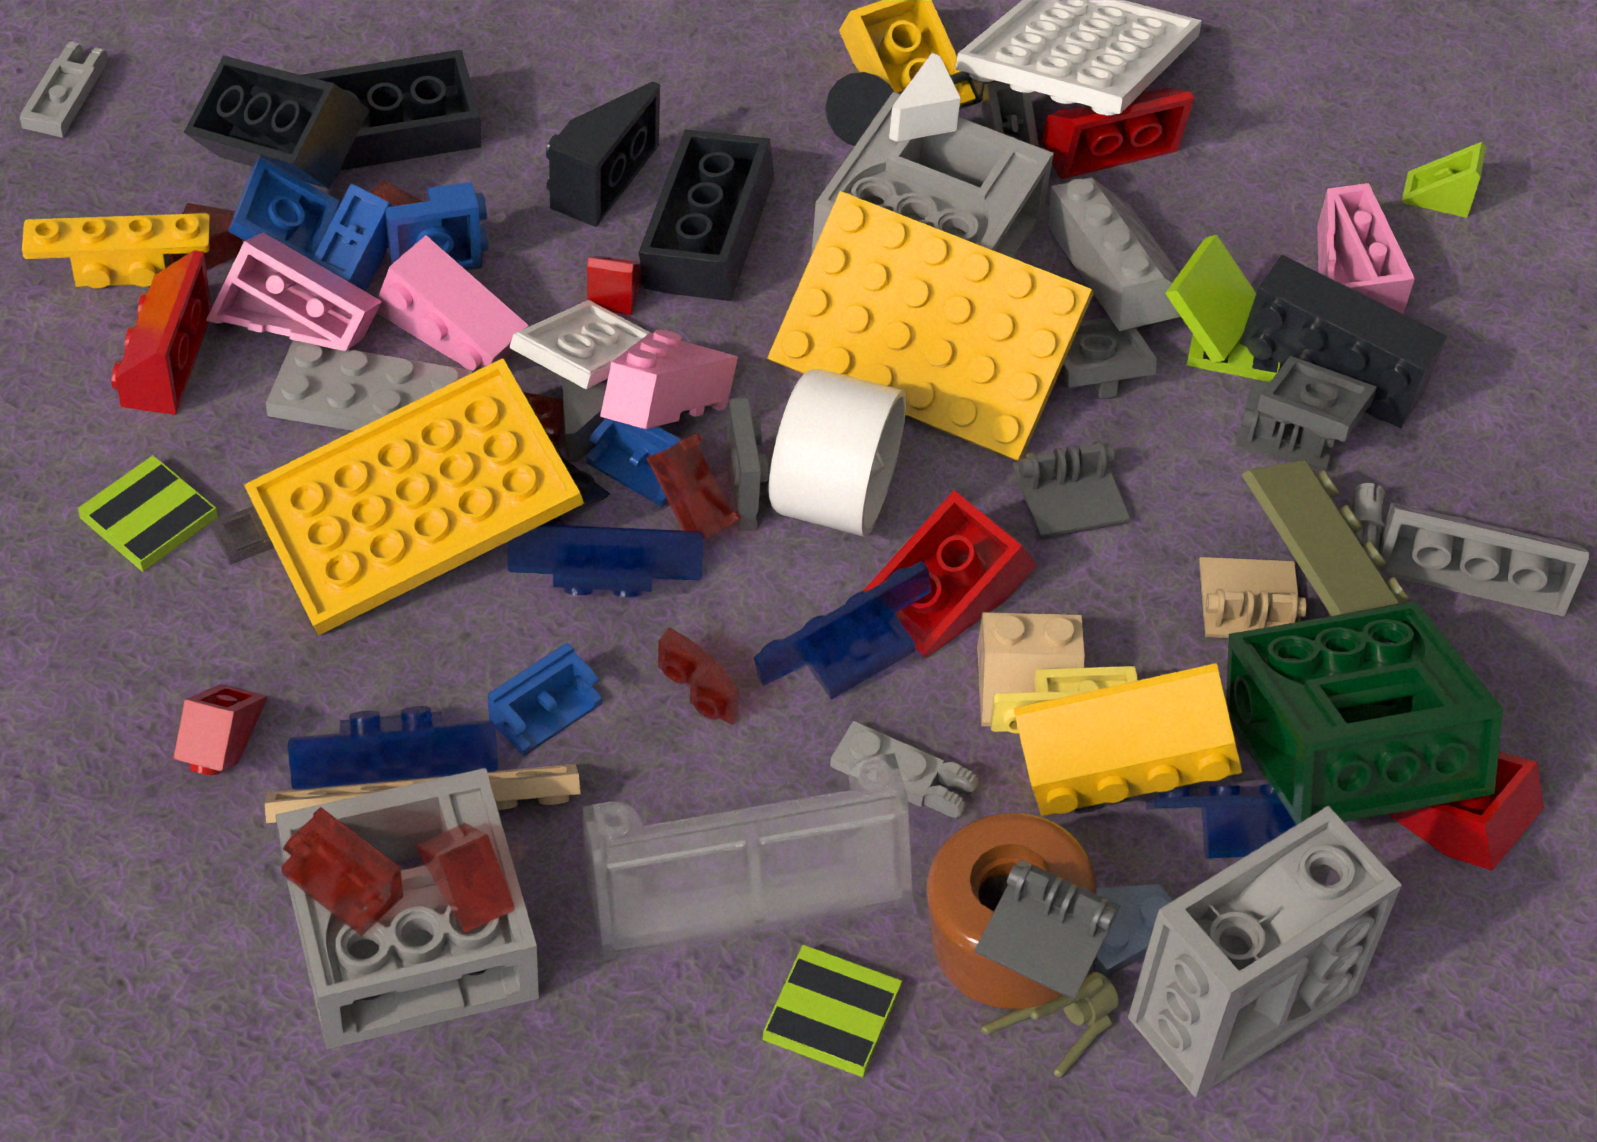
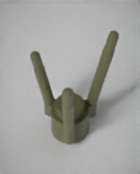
M1093 972L1086 976L1075 1000L1061 995L1040 1006L1018 1009L983 1025L981 1032L989 1035L1030 1017L1034 1020H1039L1063 1009L1066 1016L1074 1024H1088L1089 1027L1054 1069V1075L1060 1078L1078 1060L1093 1040L1112 1026V1022L1107 1014L1118 1007L1119 998L1116 989L1109 979L1099 972Z

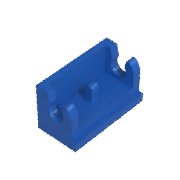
M351 183L312 261L366 291L388 249L385 208L393 207L394 205Z
M606 418L594 430L589 441L597 446L586 457L588 465L661 507L693 476L694 447L658 426L643 429Z
M567 642L488 693L489 721L524 756L602 704V697L592 687L599 682V679Z

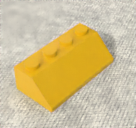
M1217 663L1014 708L1028 774L1041 816L1055 813L1065 814L1078 808L1101 803H1116L1129 797L1152 792H1167L1176 787L1203 781H1218L1226 776L1242 773Z

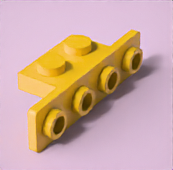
M207 213L28 219L24 221L23 257L25 259L70 258L76 287L88 286L97 289L108 285L147 287L151 285L154 275L168 267L166 254L191 253L194 250L206 253L210 250V217Z

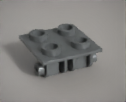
M1253 379L1235 449L1287 462L1305 460L1310 467L1327 471L1331 449L1335 440L1322 438L1314 431L1293 423L1285 424L1278 422L1270 415L1257 411L1260 395L1269 383Z
M1095 441L1092 445L1081 446L1079 451L1072 445L1067 447L1066 454L1063 453L1061 448H1055L1052 452L1034 454L1032 452L1027 453L1025 459L1012 463V468L1040 538L1130 522V515L1108 463L1114 461V452L1111 444L1103 445L1101 441Z
M1021 859L1019 864H1014L1006 882L1008 886L974 953L1075 1000L1121 906Z

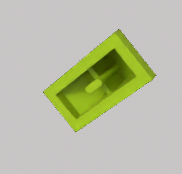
M1479 142L1408 171L1402 202L1467 218L1481 178L1486 146Z

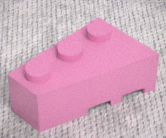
M263 232L244 241L206 321L219 324L226 322L248 327V330L262 333L267 331L289 336V339L347 351L363 340L382 301Z
M655 330L654 333L650 332L611 362L600 417L649 429L679 421L680 413L690 410L689 415L696 417L703 415L704 408L707 405L718 411L724 410L728 405L738 356L681 341L682 336L672 331Z

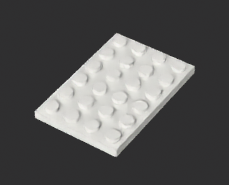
M1022 0L958 53L956 70L970 73L969 76L978 81L989 82L996 80L1010 84V88L1018 92L1030 93L1036 91L1051 95V99L1058 103L1072 104L1077 102L1092 107L1094 112L1102 115L1121 114L1199 36L1202 20L1125 0Z

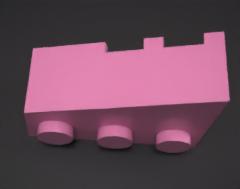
M1365 183L1327 189L1317 225L1318 273L1404 314L1415 278L1370 184Z
M426 235L389 267L378 296L382 303L377 314L458 362L465 369L473 370V372L502 358L505 360L514 352V350L510 349L513 334L529 327L525 321Z

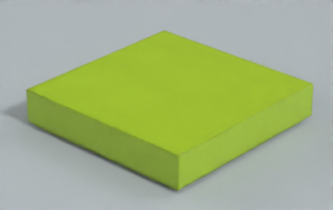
M1217 234L1206 237L1165 292L1212 363L1224 361L1243 335L1256 296V292Z

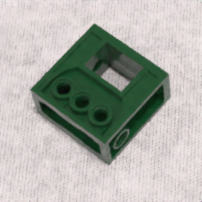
M1417 601L1229 634L1226 703L1232 727L1297 825L1327 806L1343 822L1495 794L1503 708ZM1387 641V642H1393V643L1387 644V643H1381V642ZM1286 658H1297L1300 660H1288Z

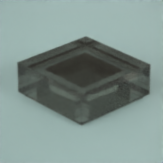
M254 506L211 522L212 532L230 565L275 548Z

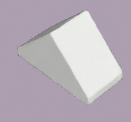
M932 53L892 106L889 139L899 142L957 130L961 98L939 55Z

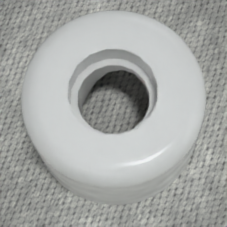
M823 369L807 371L798 380L791 393L776 438L769 476V499L775 511L784 516L867 537L875 526L896 466L906 415L905 391Z

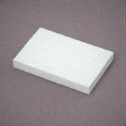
M587 300L514 333L510 349L584 389H588L608 379L611 362L650 332Z

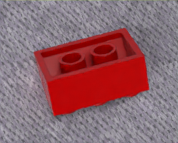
M1161 88L1148 92L1143 91L1121 114L1102 115L1094 112L1091 106L1071 110L1062 109L1047 116L1041 144L1044 150L1054 153L1052 165L1060 179L1178 152L1194 96L1191 91Z
M194 250L154 275L148 293L141 294L138 303V320L135 327H129L127 330L125 354L122 362L116 361L112 370L111 384L113 389L118 390L121 407L176 415L210 322L206 321L212 309L203 251Z

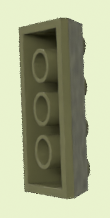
M1303 460L1253 468L1241 474L1331 616L1405 604L1411 600L1395 576L1387 580L1380 570L1381 567L1387 564L1385 559L1371 540L1363 544L1357 535V532L1363 529L1362 524L1348 505L1340 509L1333 498L1340 491L1325 470L1316 474L1310 465Z

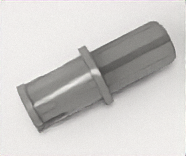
M1363 483L1354 489L1353 513L1363 526V529L1358 531L1357 535L1363 544L1371 540L1379 550L1380 538L1385 530V524L1382 522L1385 490L1378 486L1376 488V496H1373L1375 484Z

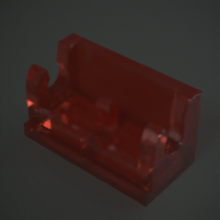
M699 432L689 435L646 457L690 543L706 539L741 519L737 510L734 512L730 511L698 446L703 441Z
M322 807L313 813V817L293 834L283 847V850L291 856L281 866L282 875L360 936H363L404 897L401 868Z

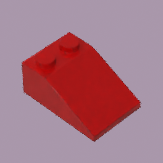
M953 490L857 598L927 658L980 620L983 612L990 613L1005 602L1037 565L1019 542Z
M1499 751L1495 794L1387 815L1447 857L1493 871L1544 809L1538 763Z

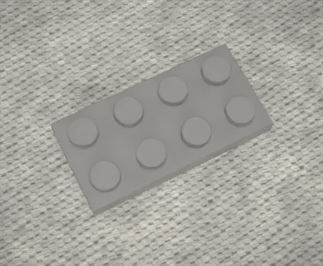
M293 340L266 401L267 416L355 431L473 373V370L349 349L342 351Z

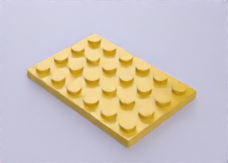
M839 191L767 359L803 375L812 369H823L904 390L906 393V417L1019 462L1025 454L1094 292L1092 289Z
M503 358L244 484L318 636L584 504L581 493Z

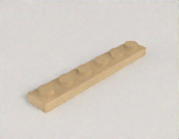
M576 764L487 772L498 810L518 806V800L538 798L539 804L554 805L568 802L569 795L581 794L579 772ZM447 776L266 792L264 802L266 823H277L275 814Z

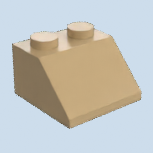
M982 613L977 644L981 726H991L990 717L995 694L1035 692L1034 676L1036 669L1084 668L1085 654L1081 615Z

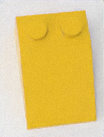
M881 0L850 11L839 29L850 57L859 72L879 76L891 85L895 93L906 89L932 53L941 57L949 75L961 72L956 70L957 55L932 0ZM968 81L954 85L961 98L960 106L971 103L976 99Z

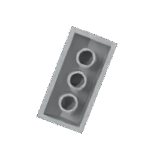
M1092 177L1074 179L1067 183L1051 186L1048 227L1085 283L1093 290L1095 297L1117 329L1122 331L1181 317L1165 294L1179 272L1131 206Z
M1392 502L1384 523L1385 530L1379 546V552L1387 563L1380 570L1386 576H1395L1403 580L1563 617L1567 612L1589 560V552L1580 545Z

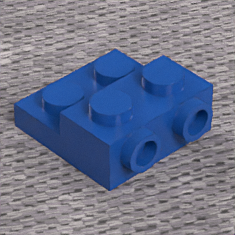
M259 158L252 167L228 232L245 241L264 232L312 260L334 218L339 200Z
M472 182L427 188V202L385 208L390 266L426 235L465 270L482 268L481 252L488 251V238L485 225L480 224V220L487 219V209L483 192L475 193Z

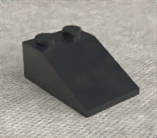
M652 81L571 119L559 135L555 134L552 136L546 149V158L549 159V176L546 188L550 191V209L594 227L598 226L659 146L660 84Z

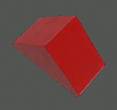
M607 256L588 257L587 300L611 312L632 315L642 280L640 262Z

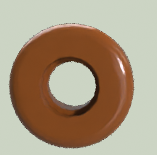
M1024 813L990 815L961 827L939 848L930 866L926 885L932 943L936 959L942 971L950 982L966 996L982 1004L1003 1009L1036 1007L1063 994L974 953L994 911L982 905L979 900L980 886L988 876L998 874L1009 876L1014 864H1019L1022 859L1097 894L1094 868L1080 842L1060 825L1045 818Z

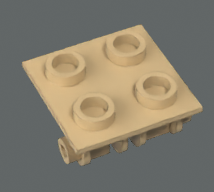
M1199 557L1205 637L1229 638L1231 633L1300 622L1301 617H1305L1306 598L1298 597L1295 561Z

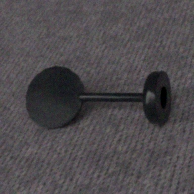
M963 71L949 75L954 85L968 81L978 100L983 99L984 84L999 82L996 80L989 82L978 81L969 76L970 73ZM866 72L850 73L839 79L828 93L825 105L827 122L836 136L845 143L855 146L894 90L890 84L877 75Z

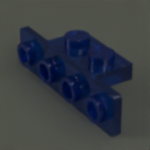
M542 524L508 541L507 568L508 571L516 573L553 574V587L564 588V592L571 595H589L593 593V589L613 590V594L619 597H638L642 595V591H652L653 579L700 580L702 577L703 533L700 531Z
M920 561L910 568H900L892 573L887 581L873 589L854 594L843 606L829 614L818 615L810 619L802 629L785 639H777L768 643L753 658L761 684L764 686L806 664L832 700L916 651L915 642L894 613L931 592L929 569L923 561Z
M428 706L407 707L401 710V715L381 717L378 711H358L350 714L349 719L340 720L339 733L292 737L288 740L291 786L295 790L452 776L486 768L487 772L498 770L494 721L482 720L443 724L442 711L432 712Z
M1270 784L1259 785L1260 794L1240 795V785L1211 786L1209 787L1210 796L1190 797V787H1176L1167 792H1159V798L1146 800V810L1202 808L1205 859L1246 857L1297 825Z

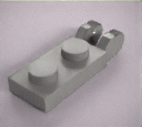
M72 41L68 42L59 58H54L20 114L22 128L63 138L104 70L108 58L107 50L98 47L94 48L84 64H80L83 53L81 44Z
M855 721L851 723L833 753L830 767L919 807L925 805L954 818L960 817L966 806L964 805L965 802L954 791L950 792L947 788L940 785L934 786L936 781L968 795L970 793L973 794L979 783L976 774H973L967 768H963L954 762L944 763V760Z

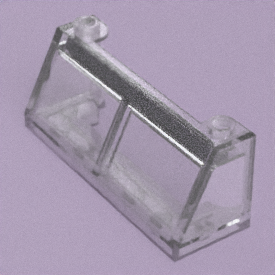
M895 753L867 757L855 763L849 773L850 790L647 826H642L637 811L623 802L612 801L583 806V873L603 961L911 906L913 891L908 795Z

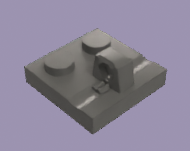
M1110 317L1081 322L1060 374L1068 388L1092 384L1100 399L1117 396L1119 380L1156 374L1157 358L1136 327L1119 331Z
M1290 356L1261 393L1257 411L1270 415L1278 422L1285 424L1293 423L1310 429L1322 438L1329 440L1337 439L1345 442L1372 404L1377 386Z
M748 398L729 399L726 461L738 531L757 530L759 497L769 495L771 462H767L766 453H758L756 445L762 444L761 422L759 416L751 417Z

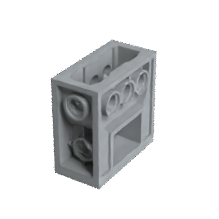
M893 92L815 204L812 254L839 191H842L1015 259L1044 214L1054 153L958 117L956 131L896 142L889 139L892 106L900 97V94Z
M486 768L275 814L284 871L326 1049L539 999L537 945ZM439 852H443L445 861L349 883L346 873ZM486 970L479 975H469V973ZM380 995L373 1000H362L363 998Z
M1327 806L1158 910L1128 1019L1192 1095L1197 1098L1358 994L1401 884L1336 813ZM1332 867L1337 871L1340 881L1334 885H1325Z

